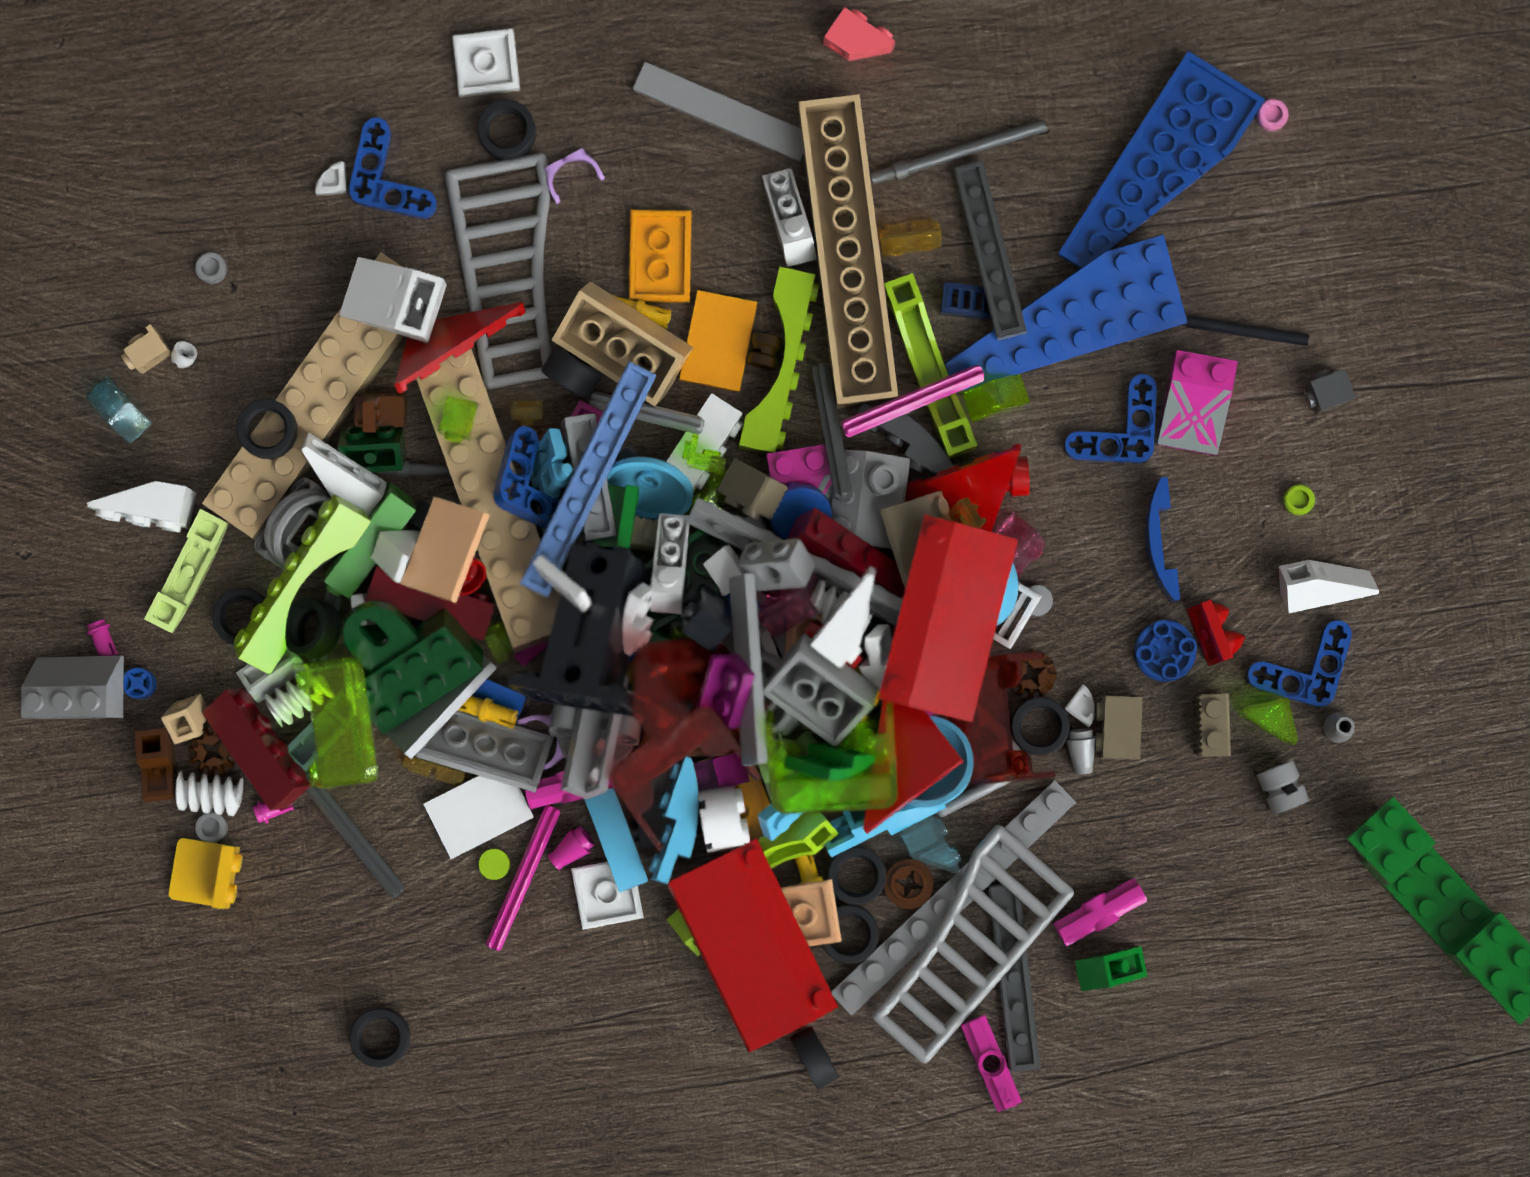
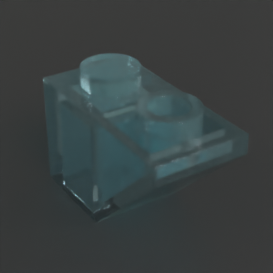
M109 377L96 384L91 393L86 397L103 419L129 444L152 424L138 406Z
M931 815L899 831L911 859L952 873L960 871L958 864L962 862L961 857L954 845L948 846L944 836L948 835V831L941 818L935 820L934 816Z

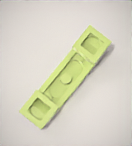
M202 509L199 510L186 536L188 539L161 592H158L144 618L145 620L170 633L174 632L198 592L215 558L229 524L228 522Z

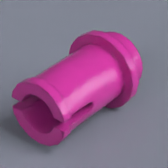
M105 619L87 626L89 630L87 636L91 635L99 656H115L119 654L108 630L110 624L106 625Z
M260 800L257 801V805L252 806L258 822L262 823L265 821L266 824L269 823V819L294 810L293 804H291L287 808L270 811L264 802L261 803Z

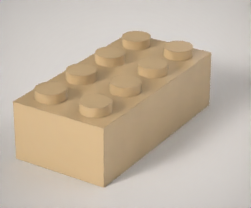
M591 281L579 290L552 338L553 342L617 383L629 361L656 374L657 376L645 398V401L654 407L666 396L694 348Z

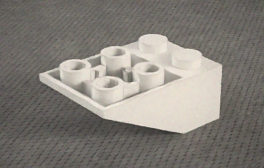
M358 257L339 316L428 343L447 284L443 278L424 272Z
M154 481L90 501L87 507L96 511L95 516L101 517L104 520L120 522V518L124 517L127 522H131L133 525L150 527L151 522L157 523L156 527H160L162 530L180 533L181 528L190 529L197 493L186 486Z

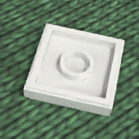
M513 28L452 35L460 97L520 90Z
M608 862L571 869L582 930L644 918L638 886L619 893Z

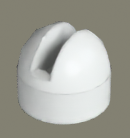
M179 341L171 351V361L177 364L178 368H188L194 363L198 352L192 344Z

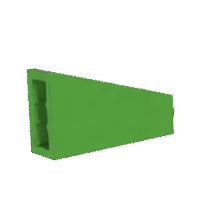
M388 481L384 496L368 517L371 522L355 547L338 553L324 573V582L327 583L325 586L327 590L337 597H341L343 594L350 599L376 564L371 557L380 531H401L416 512L414 498Z

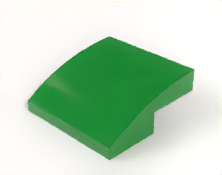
M829 742L809 743L807 755H785L784 768L823 780L836 781L854 776L875 762L876 755L841 745L835 747Z

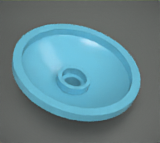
M645 456L625 458L615 462L607 476L608 485L626 487V485L639 486L640 491L635 517L639 516L640 519L645 517L646 520L650 518L652 522L654 520L658 521L659 513L683 515L691 507L694 495L691 482L677 467L661 459Z
M929 716L962 758L963 763L908 803V805L914 807L933 808L949 803L962 793L972 775L974 765L973 752L967 737L955 724L940 717Z

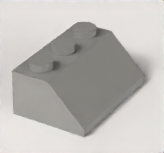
M845 450L853 495L852 498L841 502L834 498L833 493L832 519L874 548L892 550L880 510L905 502L910 459L869 451ZM888 464L896 469L899 475V485L893 493L879 496L872 493L868 488L866 482L867 474L874 466Z
M803 633L785 653L764 685L763 695L836 747L874 707L878 687L847 664H844L841 668L836 666L810 646L812 639Z
M124 656L37 657L21 687V718H123Z

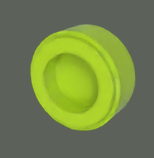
M1302 484L1293 485L1283 495L1285 510L1295 516L1308 513L1315 503V496L1312 490Z
M500 849L487 850L479 859L480 872L490 880L501 879L509 872L510 859Z

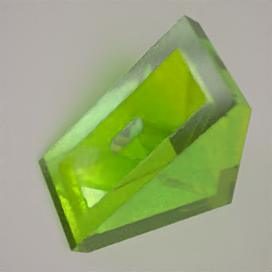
M1021 374L993 379L962 394L972 423L1030 403Z
M1288 697L1240 708L1238 714L1287 745L1293 746L1297 743L1298 737Z

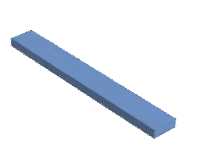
M630 361L627 363L519 585L546 598L549 597L553 586L539 575V572L532 563L539 556H543L560 571L562 570L571 552L572 545H574L657 376L656 374Z

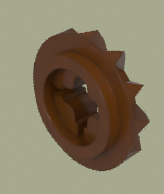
M1034 649L1018 653L1010 661L1007 669V680L1012 690L1019 696L1028 699L1046 695L1053 688L1057 676L1054 662L1046 653ZM1026 661L1033 669L1041 667L1044 669L1037 675L1038 687L1031 679L1020 681V678L1024 677V674L1027 673Z
M212 727L203 728V734L193 738L188 748L190 762L198 772L208 776L227 773L232 769L236 761L222 741L219 744L218 752L221 753L224 759L212 757L205 762L208 751L203 744L214 746L220 742V738Z
M906 859L890 867L886 874L884 890L889 900L896 906L904 909H914L928 901L933 892L934 881L930 870L923 863ZM912 870L914 871L913 882L922 886V889H911L905 898L904 886L895 881L896 879H907Z

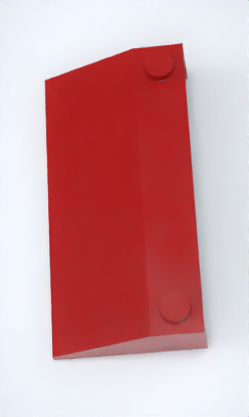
M924 515L878 699L973 722L1018 539Z
M757 838L750 840L749 843H744V846L730 849L668 882V888L748 1053L838 1008Z

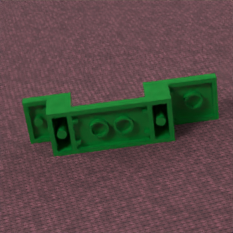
M1394 796L1390 797L1352 832L1346 840L1363 857L1360 862L1460 971L1465 976L1475 978L1516 1024H1522L1530 1016V943L1501 912H1492L1432 847L1436 844L1432 837Z

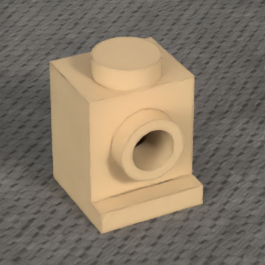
M151 324L145 327L148 331L147 334L140 333L128 341L129 346L123 349L125 353L121 355L130 370L136 368L142 374L171 355L170 348L157 329Z
M201 694L174 702L161 717L174 744L203 734L202 729L204 728L203 724L206 722V718L202 712L207 708V705Z

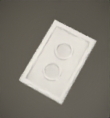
M477 776L424 803L450 859L534 818L519 787L482 776Z

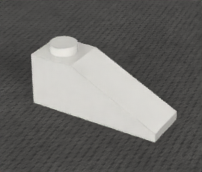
M311 433L307 434L302 452L331 498L335 494L362 509L369 516L384 496L387 482Z
M872 566L814 635L810 645L839 668L846 661L851 664L862 650L859 645L876 569Z

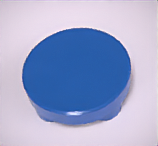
M791 482L786 485L788 490L784 492L785 496L781 497L782 501L779 502V507L776 508V513L773 514V518L770 521L775 533L782 540H787L797 517L816 508L832 519V510L829 499L820 489L808 484Z
M1160 620L1146 626L1139 633L1134 644V658L1141 672L1150 679L1159 682H1171L1183 677L1192 668L1196 658L1197 644L1192 634L1183 625L1170 620Z

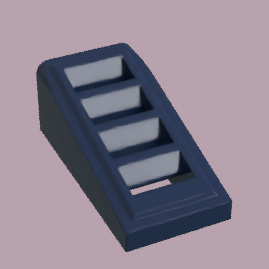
M944 282L940 315L992 320L990 312H987L988 302L984 287ZM952 292L958 293L957 307H951ZM964 294H970L969 309L963 308ZM976 295H982L981 311L975 310Z

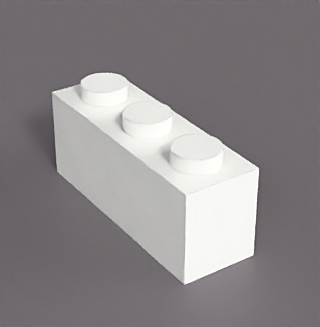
M712 393L697 414V416L702 417L705 421L702 433L685 432L666 461L685 474L692 484L693 492L696 487L700 490L704 487L711 475L707 473V470L713 462L718 464L727 451V448L724 447L730 436L735 439L744 425L740 421L743 413Z

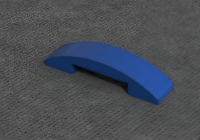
M1161 477L1157 481L1149 500L1145 520V541L1150 567L1160 589L1170 602H1176L1180 600L1177 569L1165 570L1159 511H1167L1171 508L1168 477Z

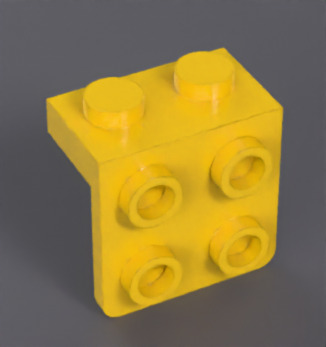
M187 838L179 839L170 881L169 897L173 900L210 905L213 908L229 909L230 904H234L237 894V885H234L236 872H240L242 865V854H239L240 847Z

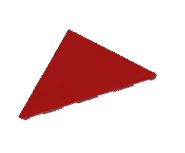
M523 301L436 319L428 343L407 337L395 381L397 392H405L407 390L406 385L419 377L422 381L441 368L440 363L453 355V358L456 359L473 348V342L484 334L490 337L507 325L506 320L509 318L524 315L526 309Z
M1017 443L1012 445L1011 449L1000 453L995 451L976 458L974 462L959 467L957 465L937 472L936 476L928 479H918L907 483L905 502L942 490L949 506L951 521L976 526L978 529L991 532L1022 445Z
M883 700L874 754L876 756L872 767L863 830L867 834L963 763L962 758L925 710Z

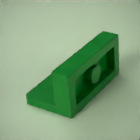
M608 485L617 536L594 540L593 543L607 548L622 547L630 550L640 491L639 486L626 485V487Z

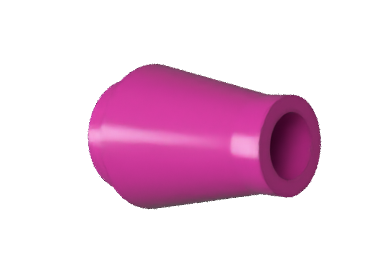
M583 827L571 828L555 850L548 855V858L560 870L569 863L591 853V848L595 846V842Z

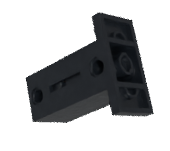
M584 543V546L572 545L565 575L585 591L591 601V605L585 612H582L560 593L541 674L527 670L523 671V675L511 673L508 685L530 701L646 719L648 707L639 701V696L629 693V689L623 686L630 656L624 653L622 623L630 593L642 582L648 584L651 571L641 563L642 560L631 555V551L626 548L613 547L612 550L602 549V546L594 543Z

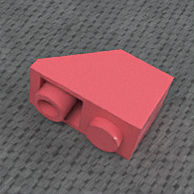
M844 7L824 36V45L846 60L852 61L889 54L894 49L895 40L892 39L893 35L882 26L875 28L866 22L868 20L867 17L856 9L850 11Z

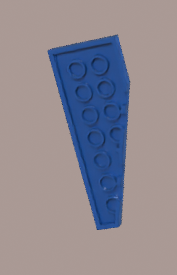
M1187 51L1057 256L1079 269L1092 261L1100 253L1112 249L1229 155L1265 99Z
M1160 234L1100 253L1085 266L1073 272L1068 278L1053 286L1021 309L1027 334L997 341L993 328L988 334L970 344L944 364L949 376L971 366L979 365L984 373V380L966 388L970 389L1186 324L1187 319L1164 235Z

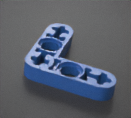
M381 118L369 119L362 129L350 181L349 193L352 200L360 206L420 219L432 217L437 210V201L430 191L381 180L391 140V130L385 120ZM376 126H380L382 132L385 133L384 136L379 135L376 145L378 148L382 147L381 151L373 147H365L366 144L372 146L373 136L369 131L375 130ZM374 154L378 157L379 163L375 169L367 170L363 168L362 160L366 155ZM359 173L368 177H375L374 181L368 178L367 187L372 192L371 194H365L364 199H360L359 193L356 192V189H361L364 183V178L358 177ZM390 190H397L402 194L400 203L395 206H390L385 202V195ZM407 193H412L410 198L415 201H421L422 197H427V201L431 206L425 207L424 211H419L418 205L409 203V209H404L408 200Z
M1138 374L1129 382L1127 388L1125 434L1073 432L1064 442V452L1073 460L1134 464L1147 461L1154 450L1157 390L1154 379L1146 374ZM1140 381H1144L1145 386L1150 387V391H1146L1143 401V403L1149 401L1150 407L1144 404L1132 405V401H1139V391L1134 390V386H1137ZM1141 410L1147 413L1149 422L1145 427H1137L1133 423L1132 415L1134 412ZM1076 438H1081L1082 444H1091V438H1096L1097 440L1094 445L1095 455H1090L1092 450L1090 448H1084L1080 451V454L1075 453V448L1070 447V443H1074ZM1105 439H1111L1117 445V451L1112 456L1104 455L1100 450V444ZM1122 440H1127L1125 446L1133 447L1137 444V441H1141L1142 447H1147V452H1143L1141 457H1137L1135 451H1126V457H1121L1123 450Z
M521 426L511 433L507 439L493 491V498L501 509L546 529L560 500L528 486L539 446V438L532 428ZM522 436L524 438V443L527 446L521 450V453H519L518 451L521 449L523 444V441L519 438ZM511 461L520 464L522 475L513 473L510 468ZM510 487V496L513 497L512 500L508 499V493L505 492ZM531 500L540 503L542 507L541 514H536L532 511L530 507Z
M1339 620L1332 621L1324 626L1309 675L1260 661L1248 667L1246 671L1247 683L1254 689L1313 707L1329 705L1335 697L1352 637L1351 628L1347 623ZM1337 626L1340 627V633L1344 634V639L1337 640L1335 649H1341L1340 654L1334 650H1324L1325 645L1328 647L1332 646L1333 636L1329 635V631L1335 630ZM1325 655H1330L1336 660V668L1331 673L1323 671L1320 667V660ZM1263 667L1265 668L1264 674L1272 677L1276 675L1275 671H1279L1280 674L1276 679L1275 689L1271 688L1273 682L1269 680H1262L1258 684L1257 677L1253 676V671H1259ZM1316 674L1323 678H1333L1332 683L1328 681L1324 683L1323 691L1327 693V698H1321L1319 702L1316 701V695L1312 694L1313 689L1320 687L1322 680L1315 679ZM1288 675L1298 680V689L1294 693H1287L1282 688V681Z

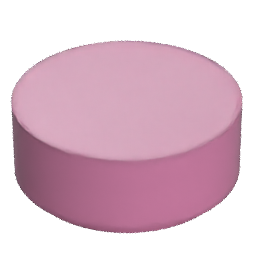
M1266 100L1257 112V122L1267 131L1279 130L1288 119V109L1280 100Z

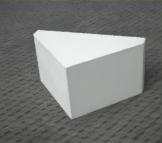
M380 531L371 558L397 583H400L404 576L420 531Z

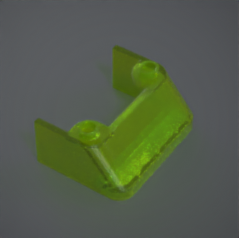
M341 656L294 663L293 669L300 670L296 671L298 689H303L304 693L309 696L317 757L314 758V764L309 765L311 779L309 782L311 787L327 788L376 782V757L364 673L360 658Z
M893 702L886 703L887 733L874 734L865 743L864 752L876 755L875 762L854 776L836 781H827L784 768L785 755H802L800 746L793 740L776 739L774 709L767 710L765 730L770 795L773 807L783 814L883 809L893 805L898 795Z

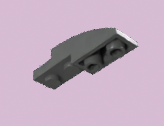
M863 403L857 414L867 411L872 407ZM907 414L868 429L873 433L879 430L886 434L885 440L898 448H902L903 445L908 447L903 457L910 459L909 468L918 474H922L925 471L932 476H936L937 472L954 467L937 441Z

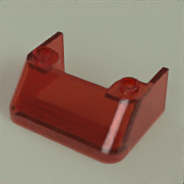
M694 639L646 643L635 654L631 709L635 719L641 723L659 751L665 750L691 719L692 716L681 701L692 700L696 707L711 656L732 655L722 642L713 652H710ZM764 700V712H766L769 705ZM697 709L703 716L719 717L715 711L700 712ZM730 728L737 740H740V729Z
M1043 652L1005 654L989 657L973 722L948 716V721L955 724L965 734L973 752V771L967 786L1056 777L1055 771L1033 773L1029 754L1024 750H1013L1007 689L1015 688L1020 684L1022 679L1021 662L1043 659Z
M699 706L694 708L622 759L611 769L610 782L658 851L664 847L641 816L654 802V791L648 782L697 747H700L702 752L711 758L721 757L732 750L742 764L741 747L718 714L710 707ZM743 766L755 781L761 778L754 766Z

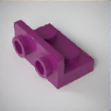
M739 654L711 656L696 705L700 712L715 711L727 728L740 727L755 677L753 671Z

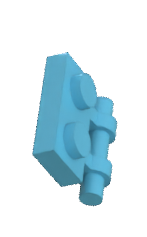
M548 429L539 442L530 476L533 488H539L540 492L556 499L561 494V488L566 487L570 482L573 472L571 465L562 463L567 456V445L562 439L560 429Z

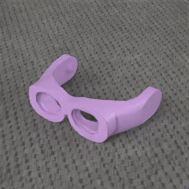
M583 148L544 168L547 174L548 189L556 204L560 203L559 195L556 194L553 188V179L558 169L564 164L572 161L588 163L594 168L596 176L600 181L605 179L597 162L586 154Z
M552 714L531 715L517 720L518 725H525L527 722L539 720L550 726ZM558 740L555 755L549 763L545 764L543 771L552 768L565 758Z

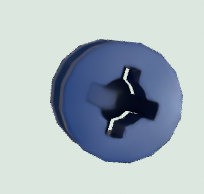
M136 667L124 674L123 690L128 696L136 699H147L156 691L157 680L149 670Z

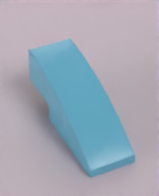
M614 788L608 789L607 792L590 799H585L619 893L648 882Z

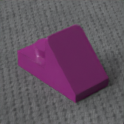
M741 752L693 764L698 791L750 782L747 768L742 766Z

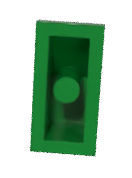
M1141 946L1094 955L1075 961L1081 991L1109 988L1148 977Z

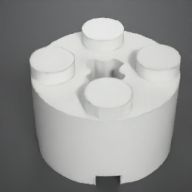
M735 785L698 791L707 853L735 849L744 846V843H749L747 818L740 819V813L745 812L742 789H735Z

